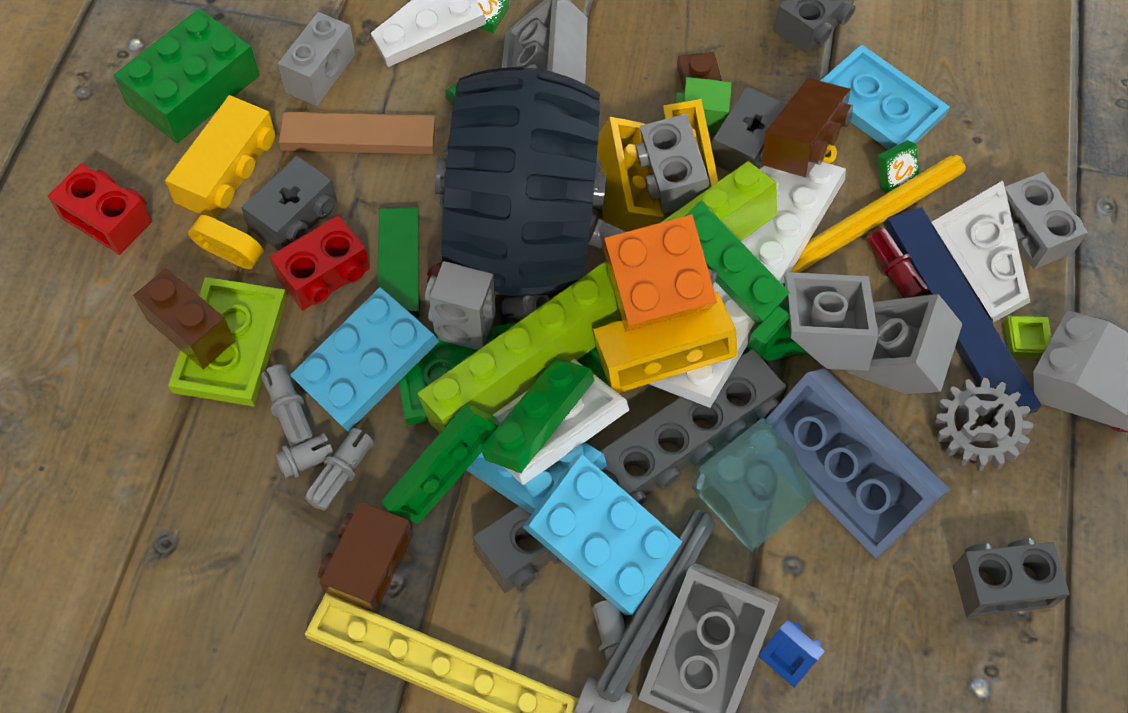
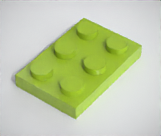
M205 277L199 296L225 318L235 342L204 370L180 350L168 387L174 394L255 407L262 384L261 373L266 371L288 299L285 289Z

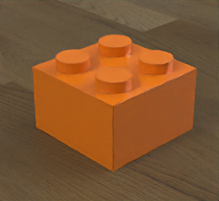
M693 215L604 238L602 249L625 332L708 310L717 303Z

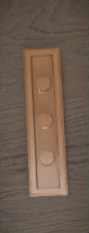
M283 112L279 145L281 151L433 154L435 116Z

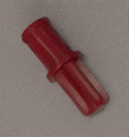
M881 227L867 236L868 244L884 266L882 270L883 275L890 277L903 298L919 297L928 292L929 288L910 263L911 256L909 254H902L887 230Z

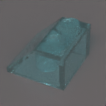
M763 417L702 465L697 471L692 487L699 497L751 552L783 527L816 497L794 449Z

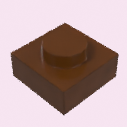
M714 52L678 56L677 68L683 91L685 89L686 77L722 81Z

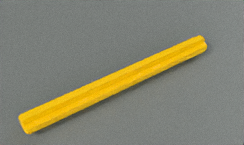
M954 155L945 158L810 239L791 272L800 273L883 223L888 218L962 175L966 170L962 157Z

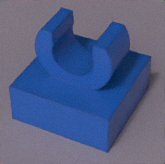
M787 620L758 657L795 688L825 651L821 648V642L818 639L812 641L800 630L802 626L799 623L793 624Z

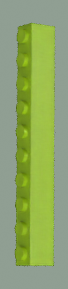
M747 161L662 222L684 217L696 204L703 201L728 229L742 241L777 216V182ZM606 261L417 393L429 423L439 434L466 403L493 415L528 391L555 358L570 362L573 359L578 360L595 348L596 342L593 329L606 326L611 322L622 321Z

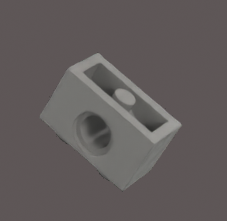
M317 12L278 62L285 93L312 105H319L355 56L349 24Z

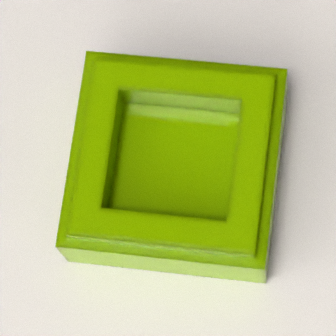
M1007 316L1003 325L1006 345L1012 357L1016 359H1041L1052 339L1048 317Z

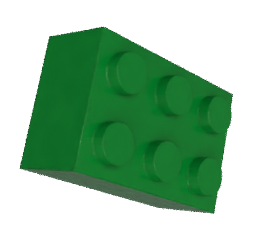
M198 8L113 76L125 103L178 144L213 115L229 95L235 97L260 75L252 47Z

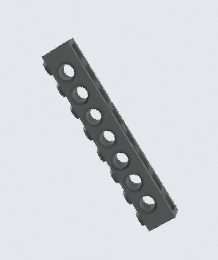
M752 349L739 358L711 408L680 397L601 450L600 452L604 454L607 466L602 471L642 506L647 500L646 495L658 487L663 491L672 486L681 477V471L691 464H694L695 467L704 464L714 455L716 451L714 448L724 441L731 444L741 438L748 431L750 423L758 418L765 421L780 404V399L786 385L756 351ZM728 398H738L745 405H733L728 401ZM694 421H708L712 428L702 429ZM671 442L678 446L680 450L677 452H667L660 447V444ZM630 465H637L643 468L646 473L642 476H633L627 473L625 468ZM519 506L473 536L474 552L504 593L513 587L520 590L531 584L539 576L538 570L551 561L554 564L562 562L541 543L536 549L531 551L523 550L517 546V542L520 539L533 537L523 528L531 514Z

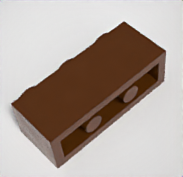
M807 78L767 129L762 165L806 178L815 164L820 165L822 163L827 147L829 145L834 146L839 136L840 128L848 126L853 112V105L848 104L851 89Z

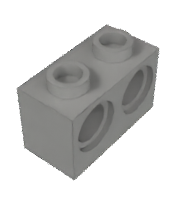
M687 114L640 126L641 142L635 144L640 166H648L650 175L645 176L648 193L651 200L658 198L662 214L682 208L709 189V178ZM672 180H682L679 182H670Z
M1044 172L1005 186L1018 248L1033 269L1075 252L1088 232L1083 226L1081 219L1073 213L1062 198L1059 189L1050 182Z
M443 261L438 276L432 275L427 284L425 300L430 301L428 319L433 322L434 333L438 340L479 350L486 345L496 317L493 274Z

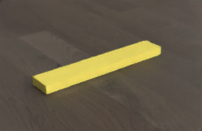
M325 593L305 632L307 639L480 713H574L579 701L576 697L328 593Z

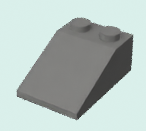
M1067 310L1033 372L1035 395L1043 405L1128 431V332L1109 321Z
M697 563L691 565L684 578L638 699L668 713H736L780 598Z

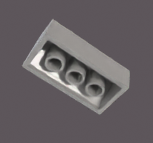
M544 0L505 31L502 68L523 67L542 69L571 77L585 84L588 18L570 0Z

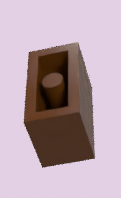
M167 268L133 295L146 320L203 370L235 342L225 318Z
M359 501L354 513H348L341 523L338 532L340 541L334 553H328L319 568L318 578L321 579L319 583L324 594H331L377 613L413 536L409 520Z

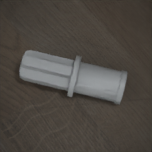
M274 365L267 368V372L263 371L261 373V379L271 398V413L279 418L289 445L294 447L312 439V431L302 409L304 405L303 397L297 395L287 367L285 365Z
M352 428L333 457L328 456L324 460L325 468L305 494V499L314 508L320 510L328 509L345 483L354 480L356 477L355 469L369 449L374 446V441L369 435L365 433L359 442L360 439L358 437L362 431Z

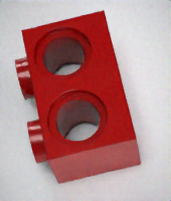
M82 163L47 195L61 219L118 255H121L152 222L145 208L147 203L137 191L132 188L124 190L116 185L115 181L103 170L98 169L95 172Z
M339 215L269 256L276 278L302 311L311 305L324 302L332 292L347 283L356 282L370 269L366 248ZM341 253H344V254H345V255H343V256H341V257H334V256L337 255V254H341ZM305 274H312L307 278H300Z

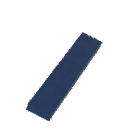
M923 207L888 218L884 226L902 254H909L911 256L910 263L929 288L925 296L939 294L962 322L955 348L977 386H980L983 378H988L990 388L994 389L1001 382L1006 383L1004 391L1006 395L1010 396L1016 392L1021 394L1016 403L1018 407L1029 406V414L1037 412L1042 406ZM1008 417L1005 418V423L1010 422Z

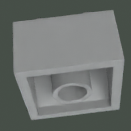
M786 272L784 278L785 288L790 292L786 296L790 317V338L826 369L868 371L879 337L869 276Z
M939 294L873 302L879 337L869 370L846 371L849 374L902 394L941 392L962 322Z

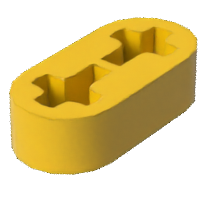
M200 215L188 230L189 237L199 247L244 269H252L264 253L262 246L254 238L207 215Z

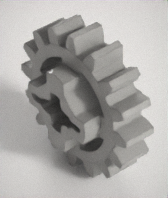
M983 378L979 387H975L974 383L967 379L963 384L962 391L953 386L947 395L948 399H941L937 408L941 413L936 415L934 426L943 429L938 432L936 439L937 442H949L950 445L945 452L948 457L955 453L962 455L960 466L964 467L968 464L969 460L976 461L978 471H983L987 462H991L996 470H1000L1005 463L1004 457L1014 463L1020 455L1018 449L1025 450L1029 444L1030 439L1025 435L1031 432L1033 423L1023 419L1029 414L1030 408L1029 406H1017L1016 403L1021 396L1019 392L1013 393L1010 396L1004 393L1006 383L1001 382L994 389L990 388L988 378ZM955 412L958 414L957 419L962 423V429L959 432L955 426ZM1006 417L1010 421L1011 436L1008 435L1010 429L1005 425ZM992 418H994L990 426L988 424H985L982 427L978 426L977 428L972 430L975 423L980 425L984 422L987 423Z

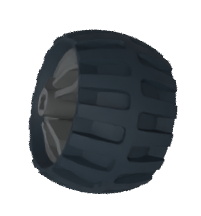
M506 67L489 69L459 78L453 102L449 138L444 147V151L448 152L447 157L438 156L435 175V194H440V205L443 209L442 263L445 261L493 274L494 293L507 296L522 297L554 294L564 291L583 278L589 231L596 218V215L592 214V209L602 210L606 184V172H601V162L597 156L600 93L571 77L536 68Z

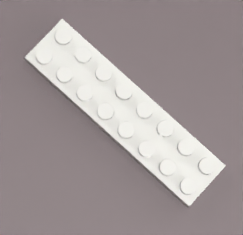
M822 162L820 165L815 164L806 178L767 166L760 168L761 171L777 182V216L741 242L782 285L785 282V273L791 272L845 181L846 168ZM716 282L713 285L714 292L718 291L736 328L737 357L649 384L711 408L747 347L752 332L760 325V323L756 324Z

